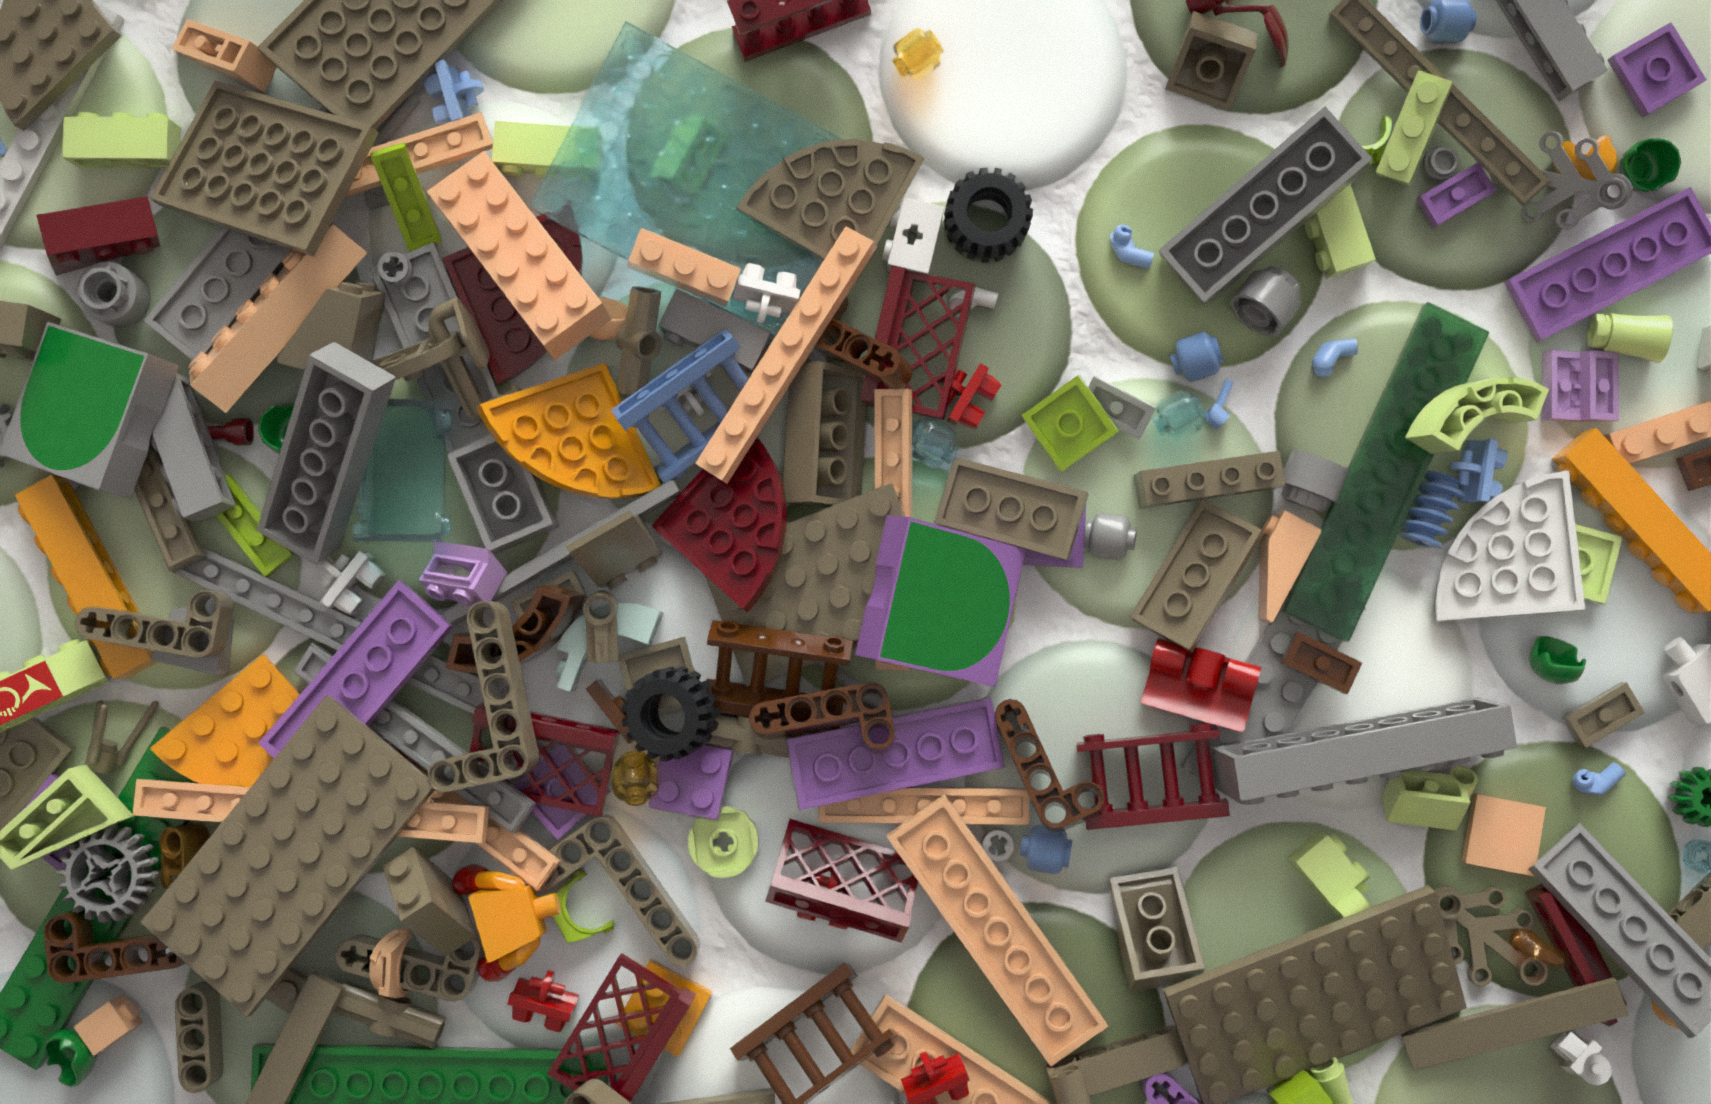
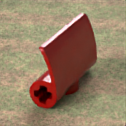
M1158 638L1152 654L1150 672L1141 703L1243 732L1262 667L1228 658L1224 654L1196 647L1191 653L1171 641Z

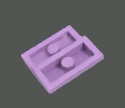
M1549 350L1542 352V386L1549 389L1542 406V420L1573 422L1619 421V353L1594 350L1584 352Z

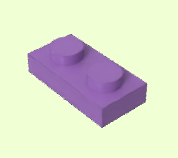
M1477 162L1422 194L1416 201L1432 227L1435 228L1496 192V189L1482 166Z

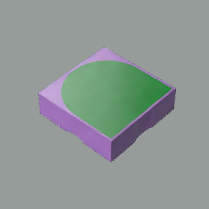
M887 515L876 561L874 588L866 605L855 655L996 687L1026 549L910 517Z

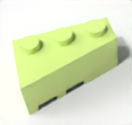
M87 765L69 768L0 831V858L13 870L67 847L69 844L78 842L80 839L91 836L93 833L134 817V815Z

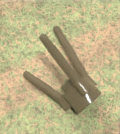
M98 701L94 714L91 742L84 765H87L92 771L100 773H113L115 764L124 765L128 752L147 725L159 703L157 701L151 703L119 751L117 750L118 744L116 742L103 739L108 705L104 704L103 701Z

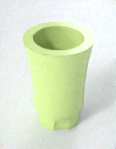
M1593 314L1586 333L1587 346L1600 348L1601 351L1621 353L1661 363L1666 357L1671 344L1673 323L1669 315Z

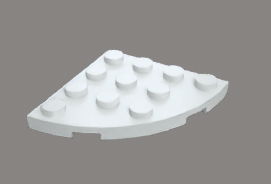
M1569 470L1549 473L1526 480L1494 497L1469 519L1456 536L1441 567L1436 588L1435 622L1585 610Z

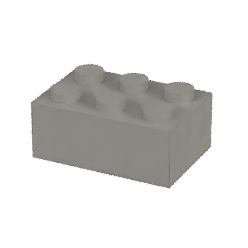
M492 435L446 454L485 548L489 549L491 553H500L560 527L540 479L509 456Z

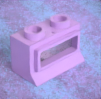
M434 541V555L419 581L426 588L425 592L427 595L435 600L444 601L448 599L457 601L465 606H471L477 602L491 601L507 571L489 549Z

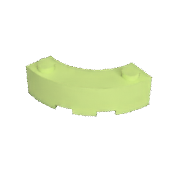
M1517 377L1488 379L1452 387L1435 397L1423 408L1412 423L1405 438L1431 454L1459 451L1469 433L1485 417H1493L1508 424L1537 420L1549 389L1539 383Z

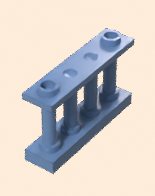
M725 328L611 409L623 429L626 431L630 427H637L662 462L654 468L664 483L682 477L687 472L688 467L698 460L728 412L725 405L705 379L706 373L716 365H722L740 392L748 381L747 376L734 359V352L741 347ZM688 385L695 387L718 420L716 424L703 433L700 432L677 400V393ZM659 406L666 407L690 440L688 444L674 454L648 420L649 413Z

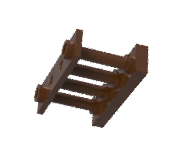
M712 620L707 645L717 646L719 650L716 680L708 678L706 680L712 685L708 689L710 694L716 693L718 700L713 702L714 707H720L721 713L749 717L752 708L761 702L808 694L799 692L803 659L824 662L821 691L835 689L838 664L849 666L853 641L838 636L825 637L737 624L730 620ZM733 649L754 652L751 683L747 687L746 684L730 682ZM768 654L789 657L785 690L764 686ZM831 701L828 704L827 711L834 716L841 715L844 701ZM806 706L797 707L792 713V718L797 722H805L810 718L812 711ZM785 709L780 710L782 717L776 719L788 722L785 716ZM769 713L763 714V719L775 720L770 717Z
M848 963L840 965L729 1048L737 1061H745L747 1059L750 1062L755 1061L782 1104H808L871 1055L875 1054L879 1058L895 1046L892 1040L898 1036L896 1030L888 1029L882 1034L852 990L854 985L851 981L858 975ZM833 994L836 998L840 997L871 1042L855 1055L848 1048L823 1010L825 1008L823 1002ZM804 1016L807 1019L812 1018L842 1063V1065L826 1077L795 1033L797 1028L794 1024ZM776 1037L779 1041L783 1040L813 1084L810 1089L797 1099L766 1053L768 1051L766 1045Z

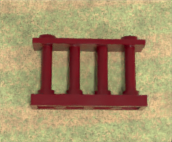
M727 0L736 24L732 26V31L744 62L871 15L868 0Z
M1199 723L1189 725L1190 731L1107 740H1105L1104 734L1083 736L1084 742H1078L1076 745L1077 752L1088 751L1092 782L1099 785L1104 793L1103 810L1096 817L1085 821L1086 830L1230 816L1228 800L1226 798L1220 799L1219 793H1215L1209 739L1220 738V730L1218 728L1211 729V723ZM1195 740L1201 795H1198V801L1184 802V798L1180 797L1173 742ZM1159 744L1165 798L1162 799V805L1148 806V800H1144L1138 746ZM1124 747L1130 802H1127V808L1113 809V804H1109L1102 750ZM1094 794V803H1095V805L1091 806L1092 808L1095 807V806L1097 805L1098 801H1099V800H1098V797H1097L1095 794Z

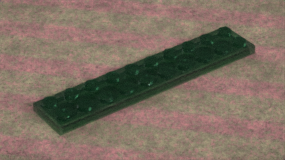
M1430 302L1422 305L1348 466L1350 471L1337 503L1332 502L1320 527L1322 531L1294 583L1282 609L1283 612L1344 642L1350 641L1434 454L1429 453L1405 437L1418 414L1429 402L1444 391L1467 383L1490 333L1489 331Z

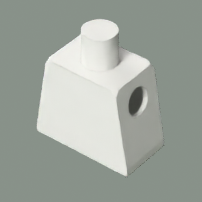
M1678 637L1664 648L1675 663L1663 673L1662 678L1690 723L1709 724L1711 722V644H1697L1691 648L1682 637Z

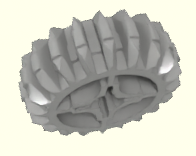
M115 824L93 833L91 836L82 838L78 842L67 845L71 853L63 854L60 857L67 866L59 868L56 873L65 876V881L58 885V888H67L69 892L63 901L70 902L75 900L76 902L72 912L79 913L85 910V919L91 920L98 917L99 922L103 923L110 921L111 918L119 921L124 919L126 914L130 916L137 913L139 910L138 905L143 906L150 901L146 893H152L157 889L150 880L158 878L161 873L151 870V865L158 863L159 859L157 857L149 858L147 854L153 849V845L141 846L144 835L136 834L132 836V828L124 827L119 830V826ZM103 845L115 847L125 856L116 858L111 851H106ZM87 864H88V867H89L88 876H86V867H87ZM118 866L111 871L112 875L108 876L109 878L100 880L106 876V871L110 870L108 868ZM130 869L132 872L131 883L128 879V873ZM93 889H102L107 896L111 895L115 901L106 900L98 896Z

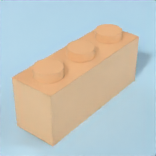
M643 228L639 231L628 259V268L724 307L728 304L741 271L739 267Z

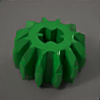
M1696 766L1691 769V772L1684 770L1678 772L1681 782L1673 781L1670 783L1676 789V793L1667 797L1670 801L1677 802L1672 811L1676 815H1683V821L1687 824L1694 825L1697 823L1701 827L1711 826V769L1705 770L1703 767Z

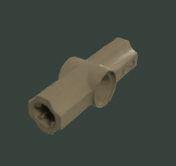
M632 286L626 323L621 326L616 334L617 347L622 351L616 391L622 394L632 395L648 384L651 360L656 358L661 351L662 339L656 332L661 291L654 288Z
M720 714L714 718V721L719 722L717 730L710 733L713 737L706 744L731 747L732 751L745 754L762 755L764 753L789 758L785 739L802 736L803 733L774 739H763L758 737L753 731L748 716L737 715V717ZM763 719L757 722L762 723L764 728L770 727V723L767 720Z
M349 981L343 984L346 989L334 1013L367 1024L372 1032L384 1037L397 1038L400 1036L432 1049L436 1046L443 1032L446 1017L411 1005L410 999L406 997L391 998L382 996L376 991Z

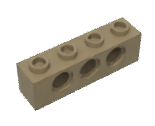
M1280 451L1142 470L1134 475L1139 509L1273 490L1285 486Z

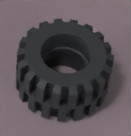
M987 167L980 168L978 174H974L971 171L966 174L963 181L959 179L955 183L953 191L949 193L944 213V229L948 231L947 238L949 242L956 244L955 250L960 254L963 251L968 253L967 258L974 261L975 257L981 258V263H988L991 258H995L996 262L1003 260L1004 255H1012L1017 247L1021 246L1027 235L1033 217V208H1030L1032 199L1030 194L1025 195L1026 186L1021 181L1019 184H1016L1014 182L1016 176L1010 172L1006 177L1001 175L1002 169L995 168L994 173H988ZM980 200L997 202L1006 211L1008 222L1005 227L998 231H982L971 223L968 217L969 207Z
M674 666L658 670L638 679L633 684L635 688L629 689L625 697L630 701L623 703L621 710L627 713V717L621 719L623 727L628 726L630 730L626 736L629 741L635 739L637 742L634 748L639 752L647 750L646 757L651 759L660 756L661 761H670L674 758L675 760L683 758L709 742L713 737L710 733L717 730L719 722L714 721V718L720 715V707H714L713 703L718 700L717 694L711 695L708 690L712 686L708 680L701 682L699 680L701 674L696 671L688 673V668L679 667L674 669ZM663 694H668L678 700L684 710L685 721L681 732H674L668 729L659 718L658 703Z

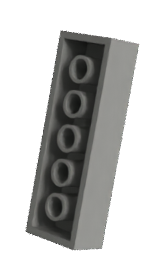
M1324 106L1158 250L1159 254L1206 308L1369 169L1373 158Z
M335 342L309 354L258 524V532L315 565L340 549L396 379L394 375Z

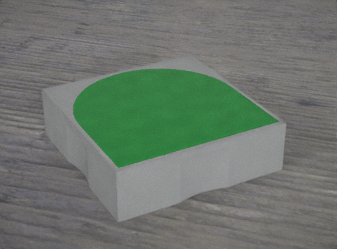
M47 322L2 443L0 454L91 488L131 499L148 453L152 431L163 412L179 365L142 351Z

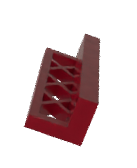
M1542 883L1525 892L1574 987L1613 978L1592 936ZM1616 1018L1601 1023L1610 1027L1617 1023L1618 1020Z

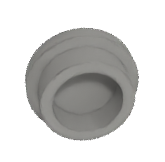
M1445 146L1434 147L1425 155L1423 160L1425 173L1436 181H1445L1451 178L1457 172L1459 166L1456 152Z

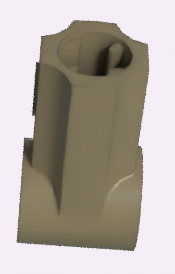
M606 590L593 592L584 604L583 612L586 620L588 662L609 663L619 661L618 602L616 597ZM597 599L607 601L610 605V613L606 616L596 615L591 608L592 602Z

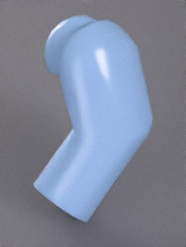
M1118 225L1115 227L1110 235V244L1117 258L1121 262L1149 269L1154 252L1136 248L1131 238L1132 230L1128 226Z
M1350 338L1323 343L1312 359L1314 374L1318 377H1328L1332 374V366L1335 365L1339 357L1357 355L1358 346L1356 339Z
M1612 762L1601 773L1589 772L1586 769L1579 770L1573 776L1572 782L1573 786L1581 793L1600 796L1626 775V772L1617 763Z

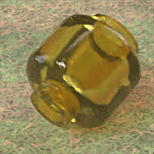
M916 27L894 43L893 51L896 57L891 61L901 77L908 74L912 79L919 81L941 65V54L944 53V50L930 29L924 31Z
M629 751L624 753L614 762L612 767L613 793L615 797L630 806L645 804L658 791L656 761L646 757L647 754L644 752Z

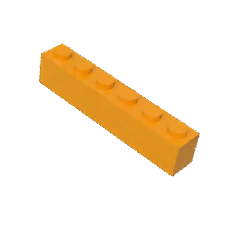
M1597 428L1581 432L1552 458L1558 466L1557 471L1569 470L1570 482H1573L1581 491L1580 496L1583 501L1590 507L1596 508L1605 517L1604 523L1606 526L1626 540L1629 551L1636 558L1646 562L1652 569L1651 574L1654 579L1660 584L1667 586L1676 595L1675 601L1681 608L1691 613L1710 612L1711 553Z
M51 474L15 494L20 504L18 506L20 516L31 525L35 532V544L50 560L52 564L50 571L54 579L65 588L69 596L67 597V603L76 615L87 607L114 608L140 613L69 479ZM96 620V625L101 628H110L112 622ZM135 621L129 627V633L133 638L137 635L139 628ZM87 639L92 645L96 646L101 656L99 661L102 669L107 675L112 676L113 679H128L158 662L151 660L154 650Z

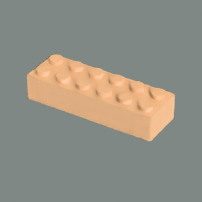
M484 151L427 191L439 210L554 361L611 320L600 299Z
M331 223L314 257L290 250L281 261L284 264L283 269L277 275L271 272L259 285L258 288L261 290V294L253 302L247 299L235 313L237 321L230 328L224 325L213 337V348L207 355L201 351L188 366L191 369L189 371L190 386L227 413L286 346L325 290L338 287L367 252L333 223Z

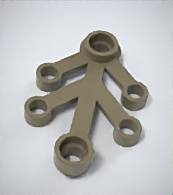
M1440 886L1434 889L1450 948H1456V955L1453 958L1455 964H1459L1464 958V950L1458 945L1456 921L1467 929L1471 958L1467 977L1470 982L1483 987L1492 980V972L1487 967L1484 943L1515 967L1516 976L1522 982L1531 986H1538L1545 982L1548 977V967L1543 960L1533 955H1522L1493 932L1513 928L1522 931L1531 929L1534 925V916L1530 911L1523 908H1515L1510 914L1475 918L1465 909L1480 906L1499 909L1506 903L1505 892L1494 886H1488L1482 892L1460 894L1458 890L1450 886ZM1496 891L1498 893V900L1491 904L1489 895ZM1448 897L1450 904L1448 908L1442 909L1440 901ZM1524 913L1526 921L1524 924L1518 925L1517 917ZM1531 963L1533 970L1530 974L1526 975L1524 967L1526 964ZM1483 969L1484 977L1477 981L1475 973L1477 970Z

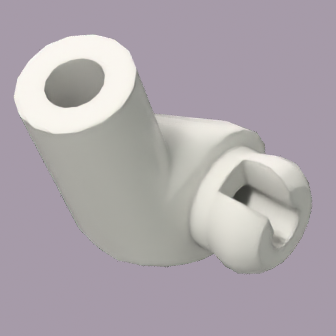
M976 287L971 309L979 305L994 310L998 293ZM960 290L951 296L948 301L950 311L963 303L964 290Z

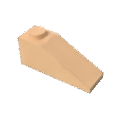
M188 19L171 48L175 52L261 92H264L272 81L277 68L257 49L258 46L251 41Z
M1286 510L1276 513L1275 516L1271 514L1262 527L1265 535L1260 543L1258 620L1263 623H1272L1322 532L1321 529Z

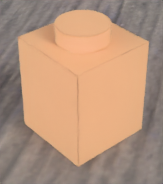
M123 994L108 1001L73 1027L92 1055L95 1056L143 1024V1021L139 1017L140 1013L136 1004L127 999Z

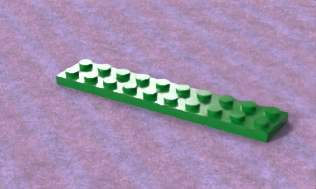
M167 727L159 728L118 796V799L132 814L136 779L197 783L168 766L150 749L171 731ZM134 815V817L117 825L119 830L124 827L132 828V836L136 834L144 835L141 846L148 844L154 846L147 854L149 858L157 857L159 859L158 863L151 865V870L159 872L161 869L159 841L162 831L168 827L188 824L190 820ZM103 845L104 849L111 851L116 858L125 856L117 848ZM88 864L86 867V876H88L89 873ZM118 866L108 868L110 870H107L106 876H104L100 880L109 878L108 876L112 875L111 871L117 868ZM130 869L128 873V879L131 883L132 872ZM67 888L62 889L0 992V1049L35 1070L41 1068L48 1058L44 1050L45 1039L52 1033L66 1028L94 981L93 979L58 983L50 977L47 969L44 926L52 916L73 910L76 903L75 900L70 902L63 901L65 896L69 894ZM93 889L98 896L106 900L115 901L111 895L107 896L102 889ZM126 914L125 918L119 921L111 918L110 921L104 923L99 922L98 917L91 919L94 942L119 939L133 915L129 916ZM65 920V932L71 936V924ZM106 951L103 953L104 962L109 956V953ZM69 956L68 966L71 970L75 971V960Z
M257 1043L252 1048L251 1092L275 1043ZM318 1044L288 1104H564L568 1096L574 1091L547 1074L562 1049L434 1047L432 1049L427 1046ZM603 1051L585 1055L590 1072L607 1068ZM579 1057L564 1059L559 1067L571 1076L583 1074ZM609 1075L594 1079H599L608 1085Z

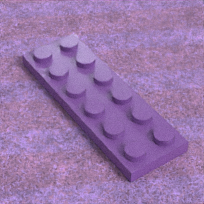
M1689 187L1518 274L1504 283L1537 343L1711 254V223L1692 188Z
M398 580L258 744L275 758L326 695L333 696L369 727L454 626L405 582Z
M992 698L892 717L895 742L893 747L884 754L871 753L865 747L860 724L785 739L798 809L802 810L1004 768ZM875 728L869 733L868 737L874 744H883L888 740L889 734L883 728Z

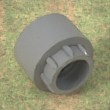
M114 262L94 264L85 270L79 278L76 288L77 301L81 309L88 316L113 327H128L140 321L149 308L150 291L148 285L141 276ZM117 288L115 297L110 301V293Z
M1272 266L1262 270H1255L1231 298L1230 306L1235 316L1246 327L1260 335L1275 337L1282 332L1300 308V285L1290 273L1281 268Z
M1292 449L1283 471L1285 486L1281 494L1283 499L1323 513L1327 511L1330 502L1337 503L1350 470L1322 457Z

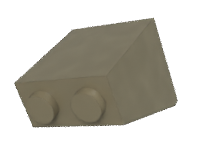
M354 280L353 283L341 282V285L338 287L327 288L281 351L277 363L305 370L309 354L333 342L369 362L373 361L386 293L374 290L375 284L361 280Z

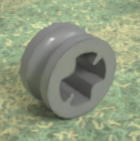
M395 251L387 252L378 261V273L389 284L400 286L411 279L413 274L412 264L401 253ZM395 261H398L403 270L397 271L395 277H392L393 274L387 270L388 266H394Z
M994 828L987 831L981 840L982 848L990 859L995 862L1008 859L1014 849L1011 836L1002 829ZM996 835L999 840L1002 836L1007 841L1003 844L1005 851L1000 854L996 850H994V853L988 850L992 845L990 839Z

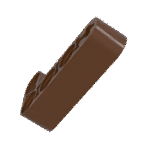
M846 296L813 349L889 388L900 389L906 386L911 380L912 368L898 351L840 322L848 306V298ZM840 337L838 342L833 345L834 341ZM868 350L867 354L864 357L860 358L861 354L864 351ZM884 362H885L888 366H890V367H892V368L890 369V368H887V367H886V368L884 369V368H883Z
M867 682L756 704L749 714V722L753 731L758 737L763 739H774L860 723L863 743L871 753L884 754L893 747L895 742V730L886 689L876 682ZM869 693H875L882 698V703L878 708L868 709L862 704L863 698ZM833 700H842L846 703L847 708L843 714L834 716L827 711L828 704ZM806 706L812 711L807 721L797 722L792 718V713L797 707ZM785 709V716L789 724L783 726L782 719H776L782 717L780 710ZM769 713L770 717L775 719L770 721L769 728H764L762 723H757L763 720V714ZM875 728H883L888 732L889 738L883 744H874L869 740V733Z
M1013 699L1001 702L995 711L998 729L1043 827L1050 832L1058 833L1099 815L1104 807V793L1100 786L1094 782L1087 781L1063 790L1023 704ZM1012 711L1014 716L1018 715L1017 723L1021 732L1015 734L1009 720L1005 721L1007 712ZM1023 742H1030L1036 747V751L1031 757L1023 758L1016 753L1018 745ZM1035 775H1047L1051 780L1048 788L1045 790L1034 789L1031 786V780ZM1083 792H1092L1098 797L1099 801L1095 807L1087 809L1078 803L1079 796ZM1052 806H1059L1066 812L1065 818L1059 823H1051L1045 817L1046 811Z
M70 910L52 916L44 926L47 969L50 977L58 983H71L174 969L186 964L173 951L166 954L168 947L154 934L94 942L92 922L85 919L84 911L76 913ZM65 920L71 924V936L65 932ZM140 946L147 951L148 959L146 962L139 957L138 950ZM104 951L108 952L112 958L111 967L103 960ZM69 956L75 960V971L71 970L68 966Z

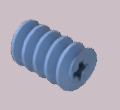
M1428 470L1424 474V478L1428 482H1422L1419 485V491L1423 495L1414 496L1413 503L1417 507H1412L1408 510V516L1412 520H1405L1402 523V528L1407 533H1399L1398 535L1407 541L1423 547L1442 548L1443 544L1435 539L1436 535H1448L1449 532L1441 526V523L1454 522V519L1446 512L1447 510H1459V505L1453 502L1452 498H1464L1465 493L1457 488L1461 482L1454 477Z

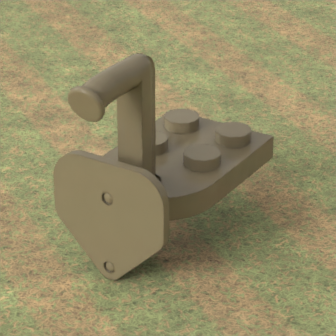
M458 297L444 302L433 309L429 317L428 339L371 361L372 364L396 377L395 380L404 377L405 381L422 376L425 373V368L441 362L465 413L471 419L476 420L482 419L477 411V407L480 404L522 390L514 383L511 385V389L505 393L485 401L483 400L463 355L470 353L474 363L481 370L487 367L490 354L475 319ZM456 316L460 332L448 331L443 320Z

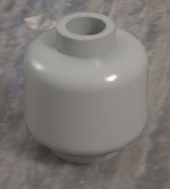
M1098 513L1093 520L1087 521L1084 547H1089L1090 553L1094 557L1121 560L1126 556L1127 550H1134L1137 530L1130 529V520L1126 516Z

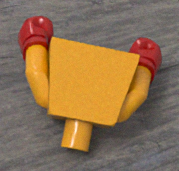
M477 864L467 865L457 870L454 874L452 882L455 892L459 895L471 894L468 898L485 952V957L478 963L477 971L485 981L499 982L505 979L516 967L524 965L540 947V937L547 932L544 919L561 914L558 896L556 893H552L538 898L535 889L531 885L524 884L520 877L498 871H490Z

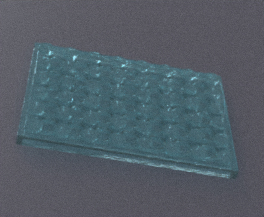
M625 21L529 208L626 260L629 259L639 231L643 228L741 268L739 275H742L748 263L764 268L762 280L776 283L778 272L784 271L795 274L796 289H800V299L820 259L736 211V208L758 178L785 157L803 148L842 138ZM734 289L726 307L695 295L722 310L771 332L774 338L790 315L784 312L780 313L779 318L766 315L764 324L756 323L758 312L745 310L746 303L732 300Z

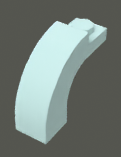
M619 602L617 609L618 636H625L647 645H652L663 612L640 604ZM609 604L592 609L598 616H606L611 610ZM584 614L568 627L556 647L557 650L569 654L567 659H561L555 674V678L559 679L557 687L569 692L576 691L587 661L586 620Z

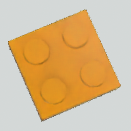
M650 959L646 966L648 970L680 990L686 987L696 994L689 1009L663 1049L679 1057L712 991ZM658 988L646 990L650 1008L665 1005L670 997ZM639 992L632 993L624 1008L625 1013L643 1010ZM659 1014L652 1015L653 1023ZM645 1017L627 1020L631 1033L637 1036L648 1033L649 1030ZM621 1022L616 1023V1025L622 1027Z

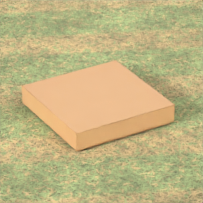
M1473 793L1461 862L1534 876L1528 868L1538 858L1546 807Z

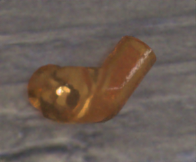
M1516 929L1510 936L1511 946L1528 957L1556 968L1562 967L1565 962V952L1547 945L1530 929Z

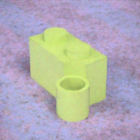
M1464 766L1453 767L1449 774L1409 769L1402 770L1401 776L1389 778L1382 793L1386 821L1457 831L1470 805L1469 799L1478 783L1476 773Z
M1318 831L1288 856L1287 859L1327 907L1341 919L1371 908L1370 903L1362 895L1370 888L1365 882L1370 878V875L1357 861L1354 863L1350 862L1344 854L1347 851L1346 846L1336 835L1332 834L1329 836Z

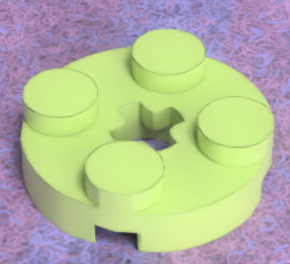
M722 806L719 821L697 818L688 836V849L694 863L706 871L707 874L717 878L733 877L744 871L752 863L759 846L758 831L754 822L746 812L731 806ZM719 832H726L727 837L733 838L734 843L728 845V851H722L721 846L714 845V839L719 838Z

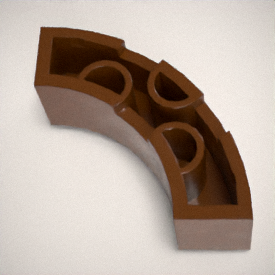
M556 585L537 587L531 604L515 622L516 624L512 626L520 664L540 656L561 639L564 632L574 622L585 594ZM469 632L454 634L446 669L478 673ZM495 643L491 647L490 655L495 662H498L502 656V651Z

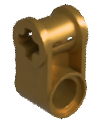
M198 822L172 826L162 831L159 841L161 849L160 879L161 884L166 890L175 880L171 879V876H178L210 838L209 831L204 824Z

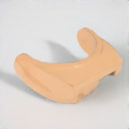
M401 927L388 933L378 942L370 956L369 976L372 985L379 991V995L403 998L409 993L408 989L401 988L400 966L404 949L408 941L413 937V931L410 928Z

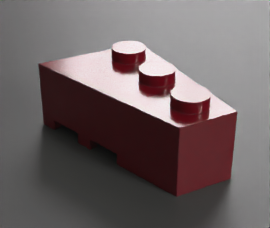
M148 196L36 215L46 254L56 276L132 254L150 253L154 248L160 247Z

